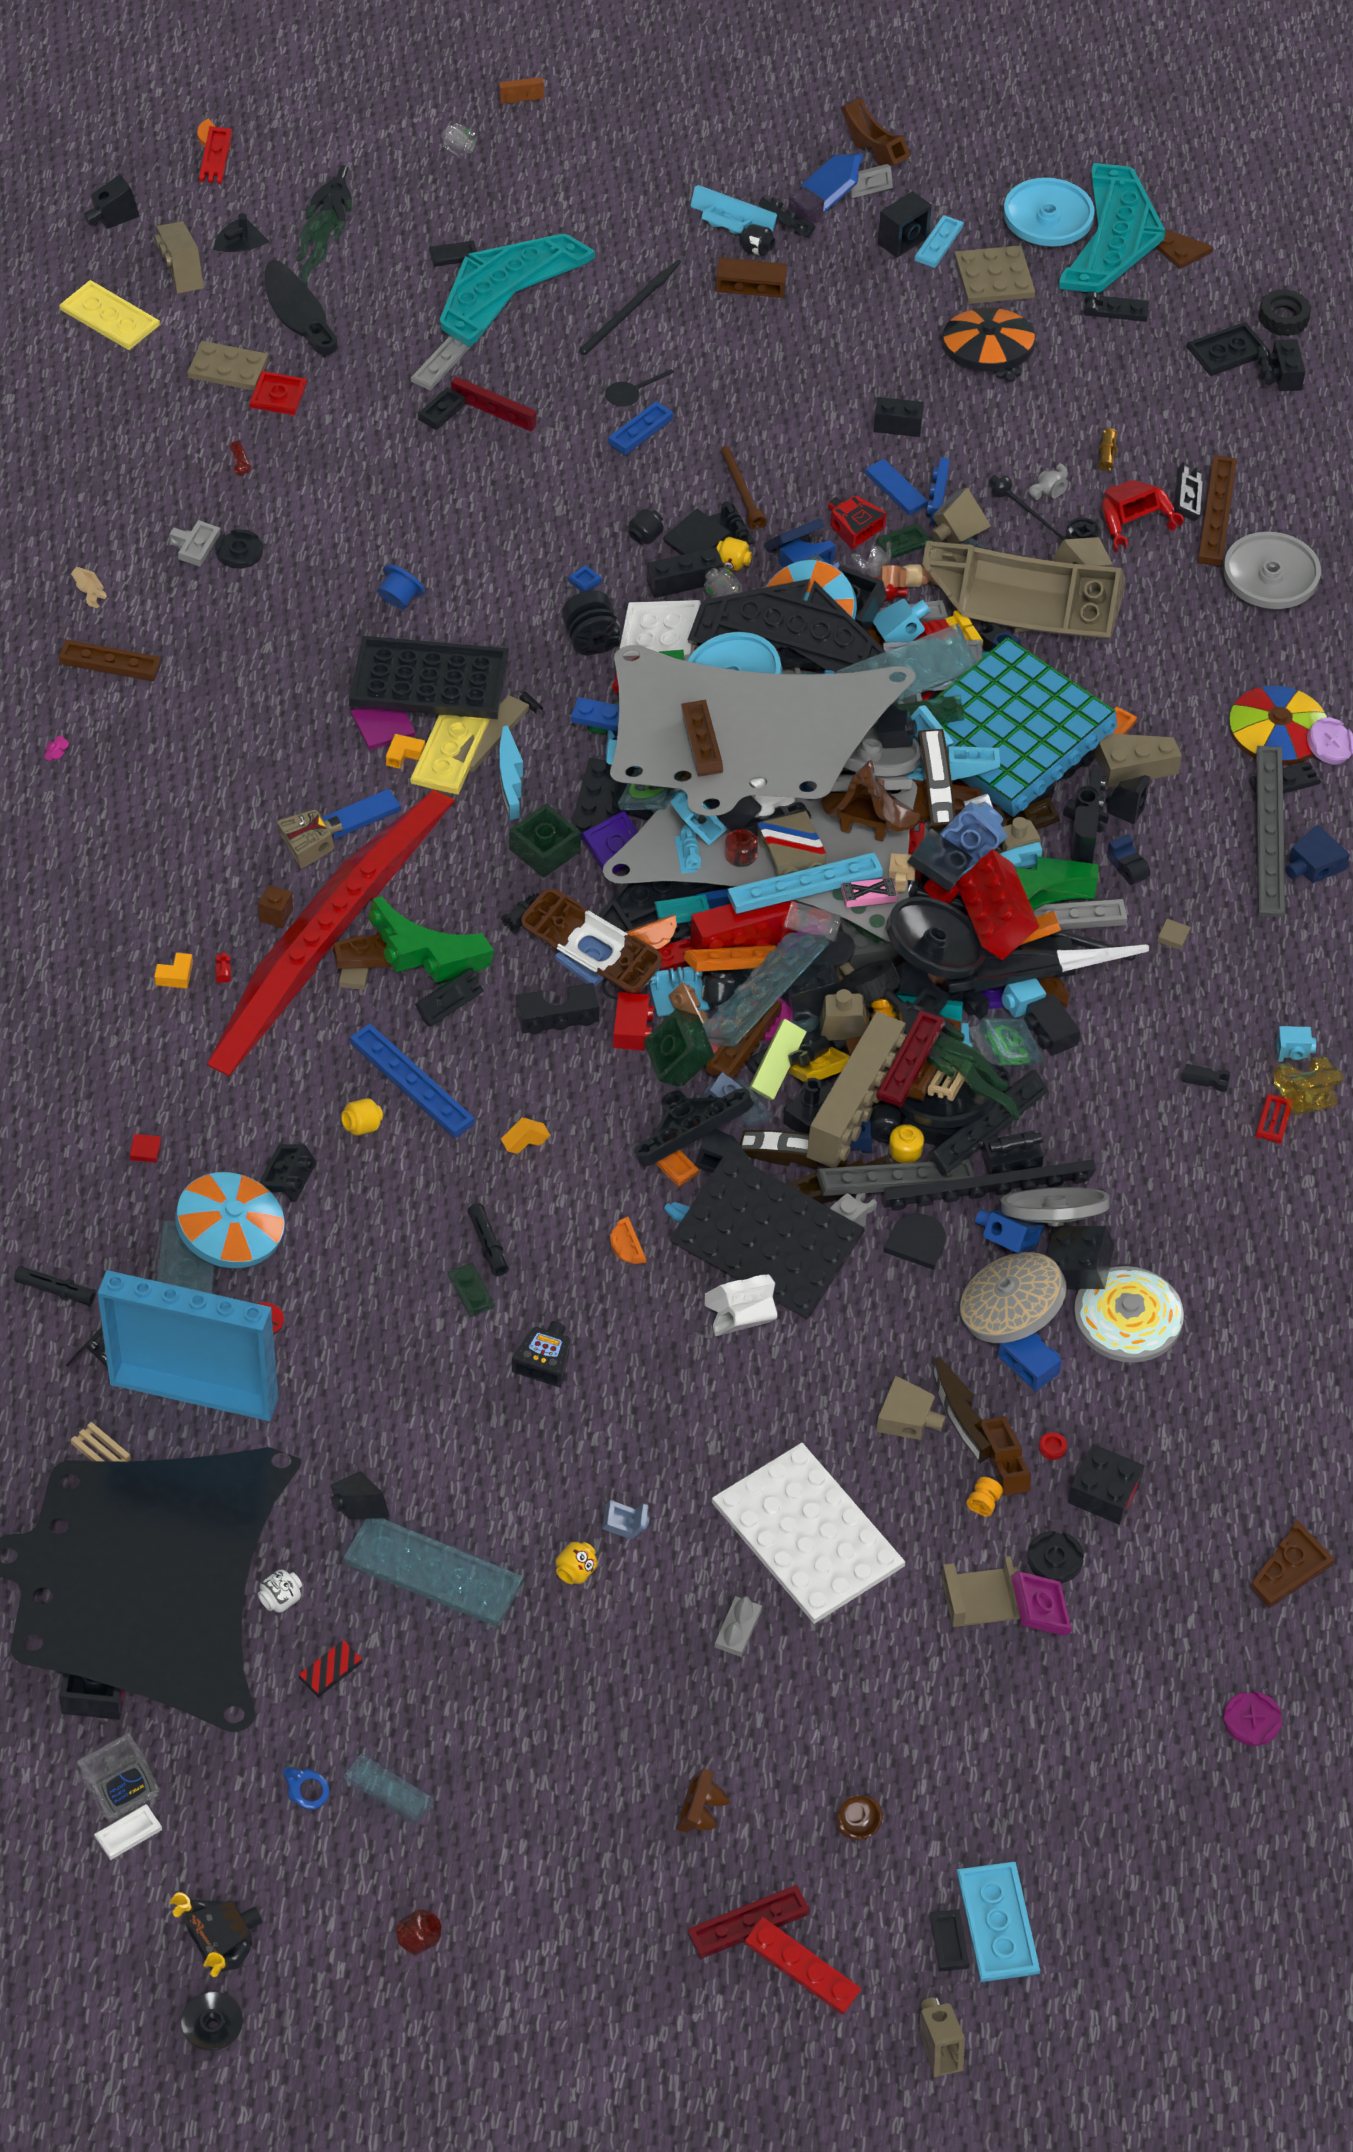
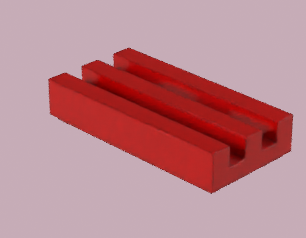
M1267 1094L1255 1138H1265L1267 1141L1272 1140L1281 1144L1293 1100ZM1272 1101L1276 1102V1106L1267 1132L1263 1131ZM1281 1104H1284L1286 1109L1279 1133L1275 1134L1273 1132Z

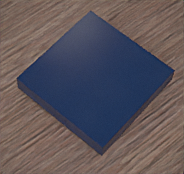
M822 519L814 520L765 542L764 547L769 552L798 538L810 535L825 526Z

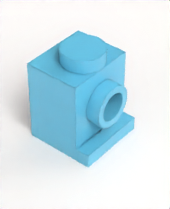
M1279 1026L1276 1038L1278 1062H1283L1284 1058H1291L1293 1060L1309 1058L1310 1053L1316 1052V1038L1311 1036V1027Z

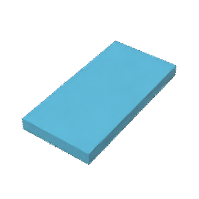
M1016 1862L957 1869L956 1874L980 1982L1040 1974Z

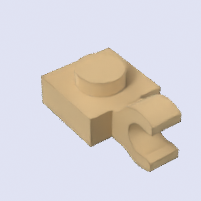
M76 567L71 573L77 582L76 586L82 592L87 593V604L98 608L97 597L102 599L107 597L103 591V585L94 572Z
M891 853L889 878L895 879L896 892L905 893L906 881L915 880L916 869L907 862L911 855Z

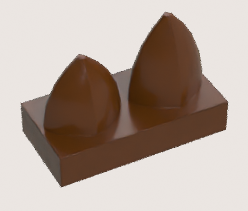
M703 1768L691 1778L677 1822V1830L687 1833L692 1828L711 1830L717 1827L713 1815L704 1807V1804L725 1806L730 1804V1801L725 1792L712 1781L713 1772Z

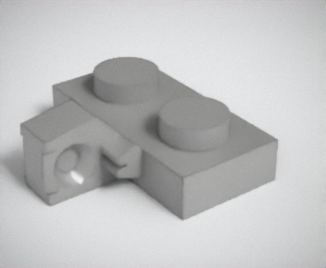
M198 520L192 531L185 532L173 528L169 535L170 544L178 546L180 549L178 552L179 560L201 567L220 535V527Z

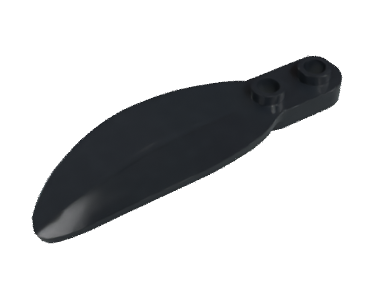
M271 260L265 268V288L268 300L275 314L285 326L295 333L304 336L316 352L322 355L334 353L338 349L337 337L327 325L325 312L317 298L285 264L277 260Z

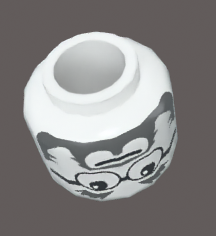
M277 1570L261 1581L258 1597L268 1611L284 1612L300 1600L301 1592L299 1588L302 1587V1583L295 1573L289 1574L285 1570Z

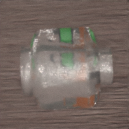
M460 123L448 125L442 134L441 139L444 148L457 156H463L466 153L470 154L476 146L474 132Z
M726 567L719 568L718 570L712 568L705 575L707 580L704 584V589L712 598L740 592L738 589L740 581Z

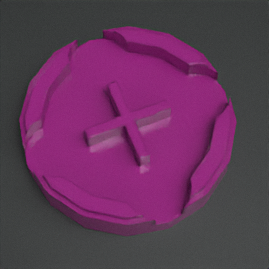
M1241 1692L1232 1697L1226 1705L1224 1724L1228 1733L1235 1740L1244 1745L1260 1746L1276 1738L1282 1726L1281 1711L1271 1697L1261 1692Z

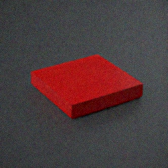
M262 371L249 406L250 408L295 416L307 385V379Z

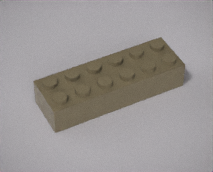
M876 1011L810 1126L807 1158L831 1168H837L841 1160L845 1161L851 1149L849 1145L852 1141L856 1142L859 1138L862 1122H868L873 1110V1103L880 1101L877 1099L876 1093L907 1036L904 1034L905 1022Z

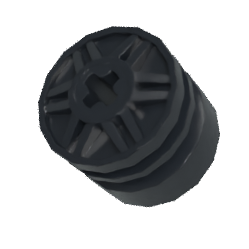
M596 590L584 591L572 596L565 603L562 609V618L576 652L589 656L610 651L619 643L622 637V628L607 594Z

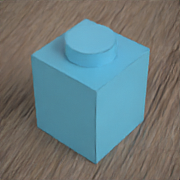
M1034 978L1006 985L1001 999L1004 1007L1016 1018L1025 1015L1027 1004L1044 998L1046 992L1038 980Z

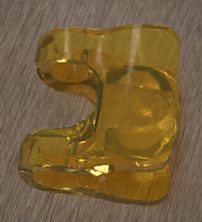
M1325 1056L1311 1058L1309 1072L1299 1071L1290 1063L1275 1066L1274 1083L1283 1098H1285L1286 1105H1289L1292 1113L1301 1114L1335 1107L1338 1104V1097L1335 1095L1332 1086L1341 1084L1343 1082V1075L1337 1068L1331 1065Z

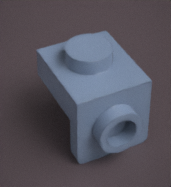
M610 1500L605 1505L602 1529L628 1539H634L638 1534L644 1532L649 1524V1516H647L648 1505L642 1503L638 1508L633 1509Z

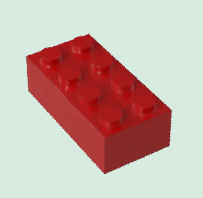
M990 850L956 882L981 946L1001 960L1005 959L1040 927L1013 863L995 850Z
M790 900L738 914L735 913L732 904L692 914L691 947L694 950L772 945L777 947L779 942L798 933L799 908L795 900Z

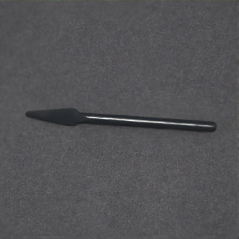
M681 260L675 261L650 280L643 290L580 348V354L587 355L652 294L656 288L662 286L679 266Z

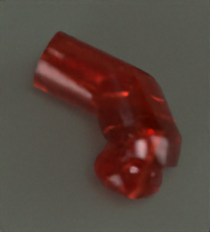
M237 440L230 443L229 446L237 462L234 467L235 473L238 476H244L246 473L249 474L251 464L241 441Z

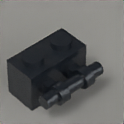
M1297 339L1275 340L1272 354L1267 351L1265 346L1257 348V362L1261 365L1260 374L1266 385H1271L1276 380L1279 391L1302 390L1306 371Z
M1029 1131L984 1140L981 1156L988 1174L1042 1167L1044 1154L1039 1144L1043 1142L1041 1132Z

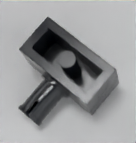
M808 1078L800 1095L785 1105L783 1109V1124L795 1132L810 1134V1126L833 1087L823 1080Z

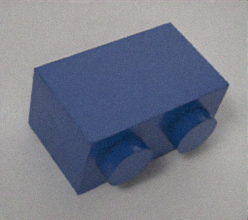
M1036 1332L1020 1340L999 1344L998 1357L1035 1392L1060 1373L1062 1360L1059 1354L1054 1349L1047 1347Z

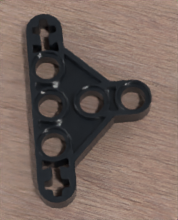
M741 1088L723 1097L687 1098L681 1091L667 1093L661 1100L665 1114L654 1135L636 1146L634 1150L636 1158L642 1166L655 1164L746 1113L754 1105L749 1090Z

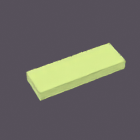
M786 1019L781 1020L749 1086L751 1090L769 1100H774L790 1067L788 1055L799 1049L807 1031Z

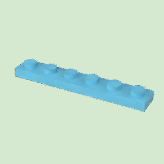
M870 853L729 888L728 898L735 913L738 914L841 888V883L883 877V869L875 853Z

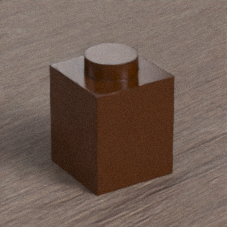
M268 885L258 902L259 921L283 929L293 912L292 892Z

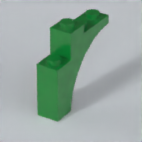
M1037 857L1036 866H1031V869L1015 867L1033 911L1046 904L1060 900L1095 898L1098 864Z
M382 896L373 898L371 909L368 913L369 920L381 934L382 940L387 943L384 956L396 972L424 965L425 971L431 975L435 983L452 979L469 968L477 972L490 967L494 949L482 933L456 935L430 930L400 915Z

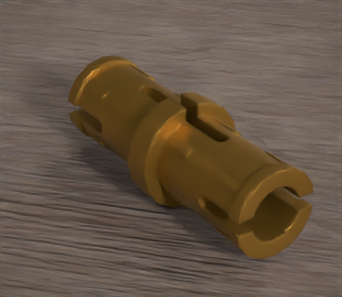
M1106 428L1102 433V443L1099 445L1098 451L1100 454L1098 464L1100 470L1111 471L1114 466V456L1117 454L1116 439L1118 433L1113 428Z

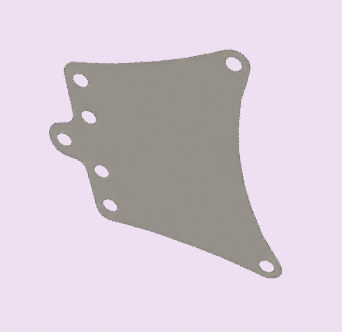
M638 645L622 647L614 654L619 686V722L617 743L610 775L614 780L622 783L682 789L688 795L689 809L705 816L725 814L731 811L740 799L749 795L803 799L822 798L830 793L847 760L870 728L902 692L913 683L915 673L910 668L903 666L837 674L758 673L712 667L680 660ZM628 651H637L640 657L634 661H627L623 658V655ZM895 672H902L906 675V679L902 682H892L889 676ZM706 699L722 758L723 773L698 777L683 721L681 704ZM632 766H638L643 770L642 774L637 777H629L625 771ZM679 771H688L692 777L688 781L680 782L675 780L674 775ZM756 777L767 780V784L762 788H753L749 782ZM812 781L816 783L817 788L811 792H803L799 789V786L803 782ZM714 798L719 800L720 805L716 809L709 810L702 806V803L707 799Z
M843 767V769H842V771H841V772H843V771H848V772L852 773L853 775L856 773L855 771L846 769V768H844V767ZM681 779L680 782L688 781L689 779ZM912 780L910 789L901 790V792L891 795L913 810L917 785ZM677 788L673 789L639 832L603 866V874L609 881L622 884L680 881L737 887L776 877V865L768 848H761L759 843L756 842V847H758L757 859L749 865L750 862L745 863L749 861L747 859L751 858L747 856V853L752 850L756 837L744 838L740 831L734 835L728 829L710 845L696 833L699 856L701 857V868H696L697 872L681 874L674 836H680L682 827L688 824L671 804L672 794L679 790ZM795 798L794 803L803 802L811 813L810 820L827 853L826 864L875 853L883 869V877L877 879L889 878L891 853L908 855L910 829L898 832L887 831L883 842L875 840L876 827L853 822L851 832L845 833L841 831V818L830 816L823 810L821 805L822 798L813 800ZM704 815L698 817L700 824L707 821ZM739 852H740V854H741V855L739 856V859H738V861L740 862V864H741V862H743L744 865L748 864L749 866H745V867H736V866H734L735 857H736V855H738ZM617 864H625L630 868V872L626 876H616L613 874L612 868ZM908 880L906 881L905 893L897 892V902L846 908L841 888L794 900L846 918L878 937L890 941L886 931L887 919L898 902L909 898Z

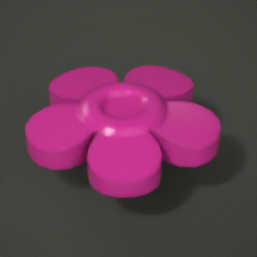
M62 735L57 736L54 742L51 741L46 746L45 759L50 761L53 758L55 760L61 758L64 754L63 750L68 747L69 742Z

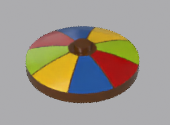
M1264 686L1246 692L1234 703L1229 717V731L1236 745L1250 757L1256 759L1257 746L1282 747V765H1293L1315 756L1309 748L1307 734L1315 722L1327 717L1322 707L1313 698L1299 690L1284 686Z

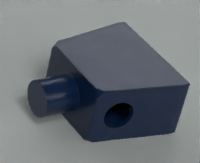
M1316 825L1293 845L1289 858L1291 864L1286 866V873L1291 879H1296L1303 874L1311 883H1315L1346 870L1350 854L1325 830Z

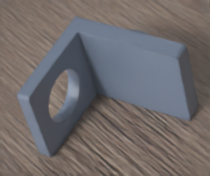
M722 1072L709 1084L700 1098H707L709 1095H712L714 1098L723 1097L742 1087Z

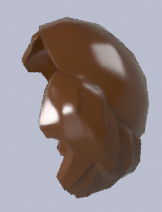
M871 1796L850 1797L843 1802L837 1813V1829L844 1837L851 1840H866L878 1832L882 1825L883 1811L879 1802Z

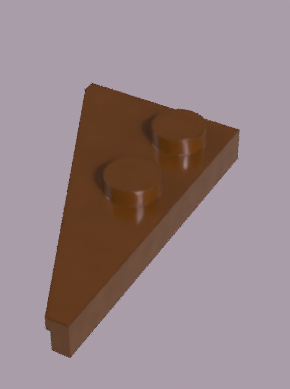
M1165 229L1164 240L1155 247L1178 269L1213 252V246Z

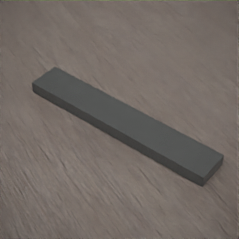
M965 1159L945 1175L941 1174L934 1161L818 1169L816 1174L823 1196L845 1195L847 1193L884 1192V1190L975 1177L969 1159Z

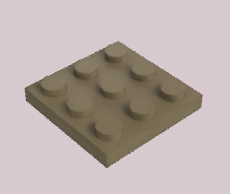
M1021 245L955 251L954 258L968 304L1035 298V289Z

